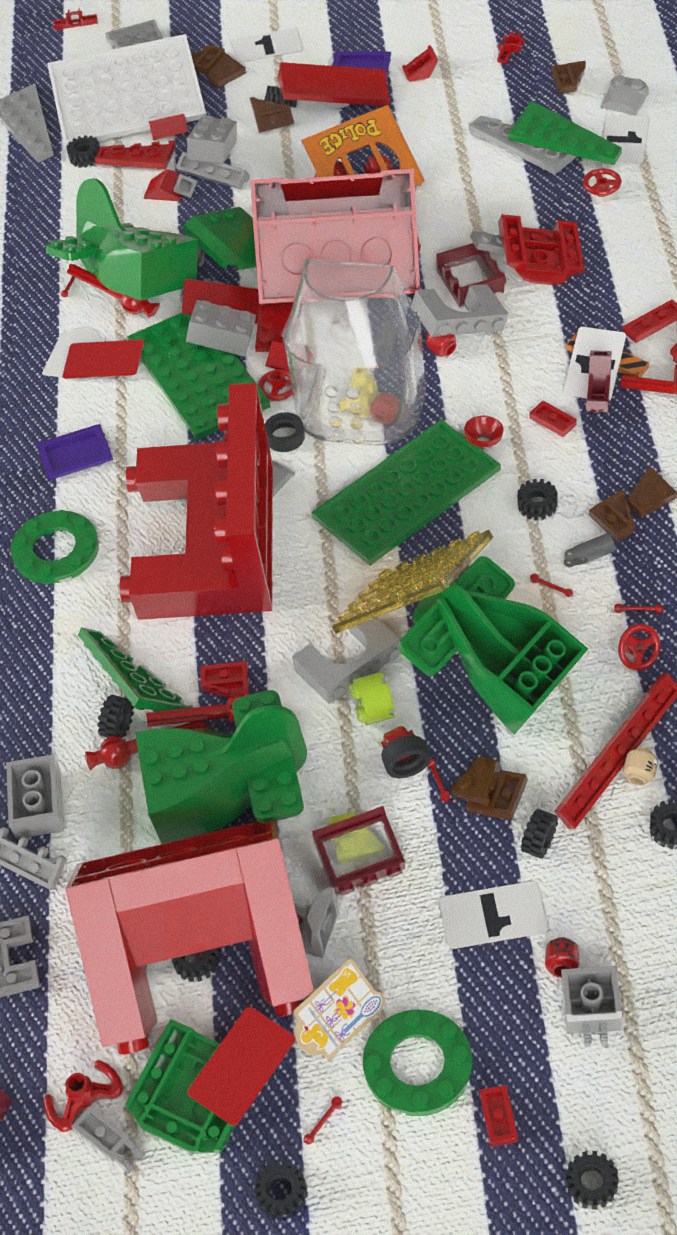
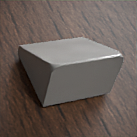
M180 174L173 192L191 199L197 181Z

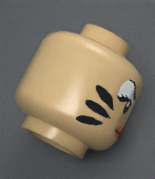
M638 747V749L628 752L623 773L631 784L644 786L654 780L659 761L649 748Z

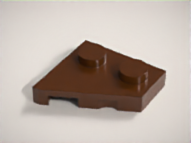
M208 45L202 50L191 54L195 72L208 74L225 53V48Z
M224 53L207 74V80L219 89L246 74V68L227 53Z
M585 60L551 66V74L559 94L577 91L586 69Z
M255 97L249 98L259 133L294 124L290 105L256 99Z
M649 467L628 497L627 505L629 504V507L642 518L677 499V492L652 467Z
M623 489L589 509V516L603 530L609 533L616 542L635 532V523L633 517H631V510L629 504L627 505L626 494Z
M479 756L450 789L453 796L488 806L491 801L488 795L490 790L495 788L496 778L499 776L501 766L497 760Z
M505 770L501 771L496 778L494 790L489 792L490 804L485 806L469 801L465 806L467 812L512 821L528 781L527 775Z

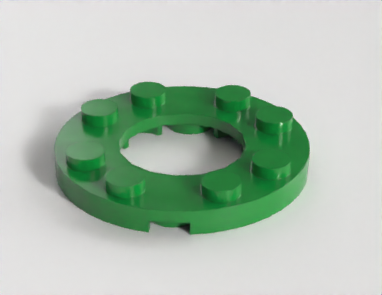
M65 510L47 512L26 521L15 534L11 544V556L18 572L31 581L43 584L59 583L60 579L70 576L72 578L77 577L93 563L99 550V540L94 525L86 517ZM56 530H60V532L67 531L74 536L75 546L73 550L59 560H42L34 553V545L39 538H42L43 534H52Z
M407 1010L390 1016L374 1029L364 1048L363 1071L371 1093L386 1108H392L405 1113L406 1116H428L447 1109L464 1093L472 1074V1053L464 1032L448 1017L430 1010ZM413 1037H422L435 1042L442 1050L444 1056L443 1069L438 1077L428 1084L419 1086L406 1084L399 1080L393 1073L390 1064L393 1051L397 1045Z

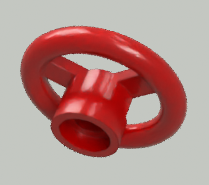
M607 168L592 170L583 179L584 188L589 193L599 197L613 194L622 184L620 175L614 170ZM601 174L610 175L614 177L615 180L607 179L603 177ZM595 176L597 179L596 183L591 187L589 179Z
M284 369L269 371L258 382V386L266 397L273 401H280L291 397L297 391L299 385L296 375ZM266 381L272 384L271 393L266 392L264 389ZM292 385L287 392L278 394L279 390Z
M647 624L630 626L623 632L618 643V655L621 662L627 668L634 671H641L650 667L656 661L660 652V638L655 629ZM636 631H645L650 636L646 639H641L631 634ZM653 644L652 654L642 663L643 653L648 646ZM626 653L634 655V662L627 658Z

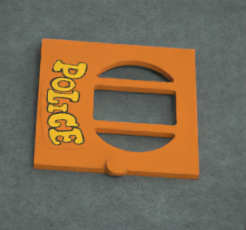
M389 105L301 140L316 171L314 177L334 176V166L338 159H341L348 175H355L346 155L366 146L370 147L381 171L388 170L376 146V143L387 146L396 154L400 169H414L415 186H421L425 182Z

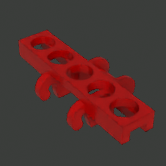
M78 8V11L72 12L68 9L66 19L53 20L54 30L98 24L97 14L83 16L80 8ZM71 15H79V19L71 20Z
M511 31L508 38H506L507 35L503 36V41L506 43H504L503 48L501 43L498 45V49L501 52L497 58V63L507 64L513 52L521 51V46L525 43L524 39L521 38V32L516 34L514 31Z

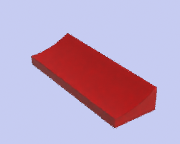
M280 62L277 79L283 99L375 106L390 104L391 100L387 88L385 69Z

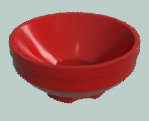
M490 416L473 417L466 422L464 427L466 440L480 449L490 448L498 444L504 432L502 423ZM485 437L489 439V441H479L477 439Z

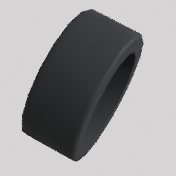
M289 412L277 413L265 422L269 447L272 450L290 452L302 445L305 439L304 425L301 418L296 414ZM284 427L296 430V432L287 437L273 435L277 429Z
M407 735L391 741L384 747L381 753L382 762L387 774L397 779L408 778L418 774L428 766L431 760L425 741L416 735ZM411 755L403 760L398 761L399 759L405 756Z

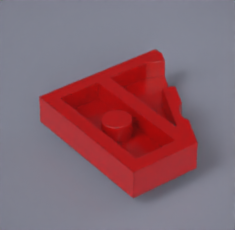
M247 661L200 666L202 691L225 698H230L238 693L249 695Z

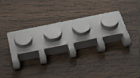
M2 827L0 829V865L49 890H55L67 858L60 855L57 861L54 862L46 858L49 851L48 848L42 846L39 852L36 853L26 848L29 841L28 838L21 837L17 844L7 839L9 829Z

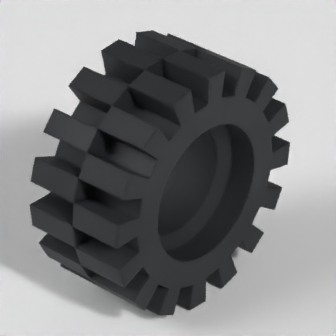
M267 86L265 101L269 100L279 104H287L290 107L296 108L298 100H285L279 87Z
M84 135V138L78 136V139H72L73 142L69 141L67 153L73 166L76 167L78 165V168H82V166L88 168L87 165L93 166V163H96L95 157L100 148L97 138Z
M533 479V483L528 480L526 485L522 484L520 489H518L519 512L521 511L523 516L527 514V519L531 520L533 516L534 520H538V517L544 520L546 515L551 517L552 512H556L558 492L555 485L551 486L550 481L544 483V479H540V482H537V479ZM534 497H542L545 500L541 502H533L530 499Z
M110 695L107 697V701L103 702L104 707L100 709L101 715L98 716L100 722L97 723V727H99L98 733H100V736L107 738L110 736L125 737L127 735L126 731L130 729L129 724H132L133 721L131 717L134 716L132 711L134 707L128 698Z
M668 799V804L664 801L660 802V807L656 805L650 814L649 829L651 837L654 836L656 843L660 841V846L662 847L669 844V849H673V846L677 845V830L666 828L663 822L671 818L677 819V804H673V799Z
M537 808L533 815H531L530 821L526 825V830H524L521 851L540 859L544 858V855L547 854V850L551 846V841L554 839L553 836L557 830L558 817Z
M218 948L204 951V958L196 963L187 962L186 955L171 959L176 973L180 974L184 980L188 977L189 982H194V977H197L198 982L203 981L201 976L204 975L207 979L210 978V971L215 973L217 970L215 965L219 966L220 963Z
M593 1150L592 1155H588L587 1151L582 1152V1157H579L577 1154L574 1157V1162L570 1161L568 1164V1170L566 1171V1188H568L569 1196L574 1197V1202L577 1205L581 1202L583 1208L587 1209L588 1205H592V1210L597 1209V1205L600 1204L602 1208L606 1207L607 1201L611 1203L614 1200V1194L616 1195L618 1191L619 1177L617 1167L614 1168L612 1159L608 1161L607 1155L602 1153L601 1157L597 1156V1151ZM590 1170L599 1172L604 1180L602 1186L595 1190L586 1188L581 1182V1177L585 1172Z
M280 1161L275 1162V1167H271L268 1164L266 1166L267 1171L261 1170L259 1172L260 1179L256 1178L255 1180L256 1188H254L258 1204L264 1213L267 1212L271 1218L276 1215L277 1219L283 1220V1215H287L289 1219L292 1217V1212L295 1211L298 1214L300 1206L304 1207L306 1204L305 1197L307 1198L308 1192L304 1176L301 1171L299 1172L298 1167L295 1165L291 1167L289 1162L284 1161V1166L280 1164ZM286 1181L292 1186L291 1194L286 1199L277 1200L271 1196V1188L276 1182Z

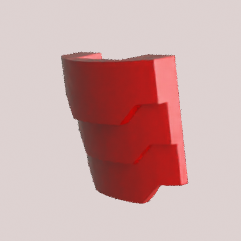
M501 214L498 220L500 238L503 241L507 265L515 269L524 281L546 285H561L571 275L584 272L577 222L558 220L553 230L522 227L521 216Z

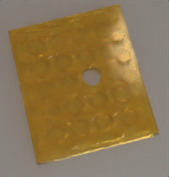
M479 530L475 531L463 541L461 538L456 539L446 548H443V546L437 547L427 556L423 553L414 558L411 563L404 561L392 571L388 568L378 574L379 578L368 584L369 588L359 593V598L347 605L349 609L337 615L338 620L331 626L335 634L446 590L494 538L490 530L482 533Z

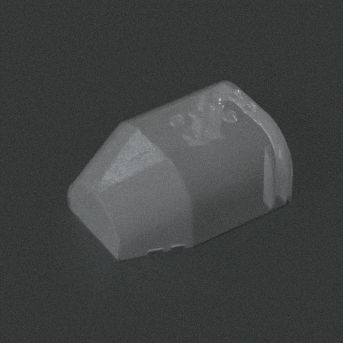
M306 260L285 329L284 344L296 415L301 418L304 431L316 439L359 445H386L405 438L419 423L426 397L420 316L417 311H413L411 307L412 300L410 297H406L403 291L404 285L394 266Z

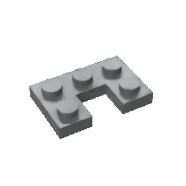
M29 915L0 922V997L40 988L38 966L35 960L12 966L9 948L34 942Z

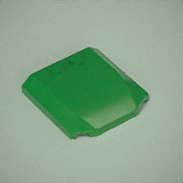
M241 207L196 215L184 224L183 232L190 237L197 238L198 246L222 268H227V265H235L237 269L241 270L257 267L253 217Z
M170 1018L125 1103L139 1126L145 1132L190 1154L222 1153L235 1126L221 1119L191 1098L187 1093L189 1087L221 1043L195 1032L194 1029Z

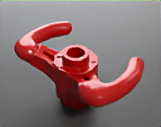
M101 1060L94 1062V1068L104 1073L111 1081V1085L91 1082L90 1078L82 1073H74L65 1081V1093L68 1099L63 1118H60L55 1111L53 1097L50 1094L43 1097L46 1117L56 1129L61 1132L72 1130L71 1126L75 1123L78 1114L101 1098L113 1100L122 1094L123 1085L121 1078L112 1066Z

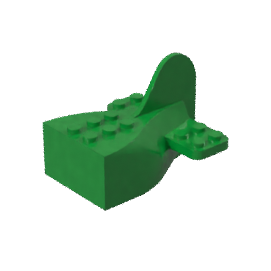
M96 178L85 180L78 189L76 198V237L67 236L64 240H51V243L46 244V254L69 261L81 259L84 267L89 272L95 274L104 286L112 291L138 300L184 289L185 279L197 280L198 239L176 233L149 230L144 227L137 228L131 223H123L121 225L106 186Z
M480 556L454 583L439 581L427 590L414 611L415 625L401 639L398 649L403 656L429 676L436 675L454 654L459 651L465 672L471 684L499 720L515 735L589 648L545 612L524 603L507 600L506 598L515 587L514 579L490 558Z
M267 690L237 698L233 702L232 709L236 724V731L233 735L202 728H164L135 733L148 815L161 844L216 831L233 822L250 806L253 808L256 820L262 824L294 817L303 812L304 802L297 772L305 764L307 748L297 716L290 709L282 706L280 696L276 691Z

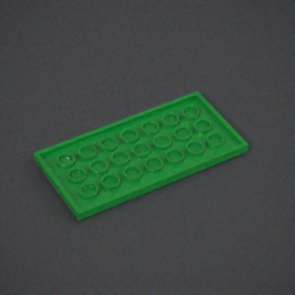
M181 312L127 336V340L142 339L144 341L140 360L197 441L219 431L217 406L218 404L228 403L229 385L256 382L235 354L186 342L192 315ZM257 385L263 411L270 408L271 405L269 399Z
M441 419L311 512L312 518L371 566L499 472L501 464L479 447L469 443L463 435Z

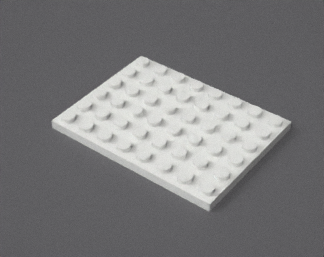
M186 34L47 63L65 148L69 145V141L73 142L72 139H78V136H81V138H84V135H87V137L93 136L98 141L149 131V121L184 114L186 122H191L206 116Z

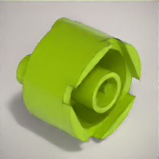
M383 672L353 679V684H349L351 697L356 699L358 707H355L357 720L366 726L395 718V714L390 712V710L394 709V704L388 683L383 684L380 679L385 677Z

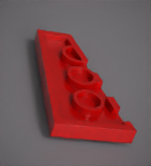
M175 140L168 141V144L152 142V145L141 146V143H136L130 147H125L124 145L100 146L95 161L96 164L166 170L176 143Z
M297 301L260 304L255 352H269L271 343L276 335L283 336Z

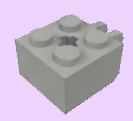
M616 966L561 969L567 1034L583 1033L584 1048H589L592 1044L590 1032H600L599 1037L602 1047L608 1046L607 1031L622 1030V1010Z

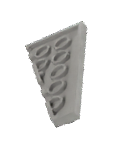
M155 19L105 33L106 39L117 48L164 39Z
M35 83L1 98L0 122L38 163L54 156Z
M479 116L469 124L470 132L554 175L578 157L509 140L508 134L515 123L509 125L502 123V120Z

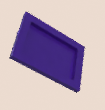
M335 51L332 66L385 69L387 81L392 52Z
M100 424L36 443L48 481L113 460L105 433H103Z

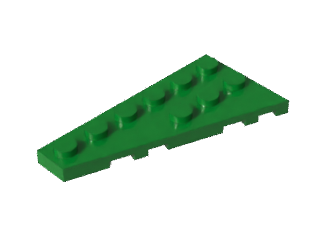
M530 101L508 134L511 141L615 165L622 154V147L533 101Z
M81 627L78 636L83 641L84 646L91 651L93 657L102 665V669L111 676V680L119 686L122 694L127 696L134 708L144 710L145 708L154 712L194 708L192 705L186 706L182 704V697L177 693L164 689L166 684L144 666L139 665L137 667L132 663L134 658L129 654L118 651V645L102 632Z

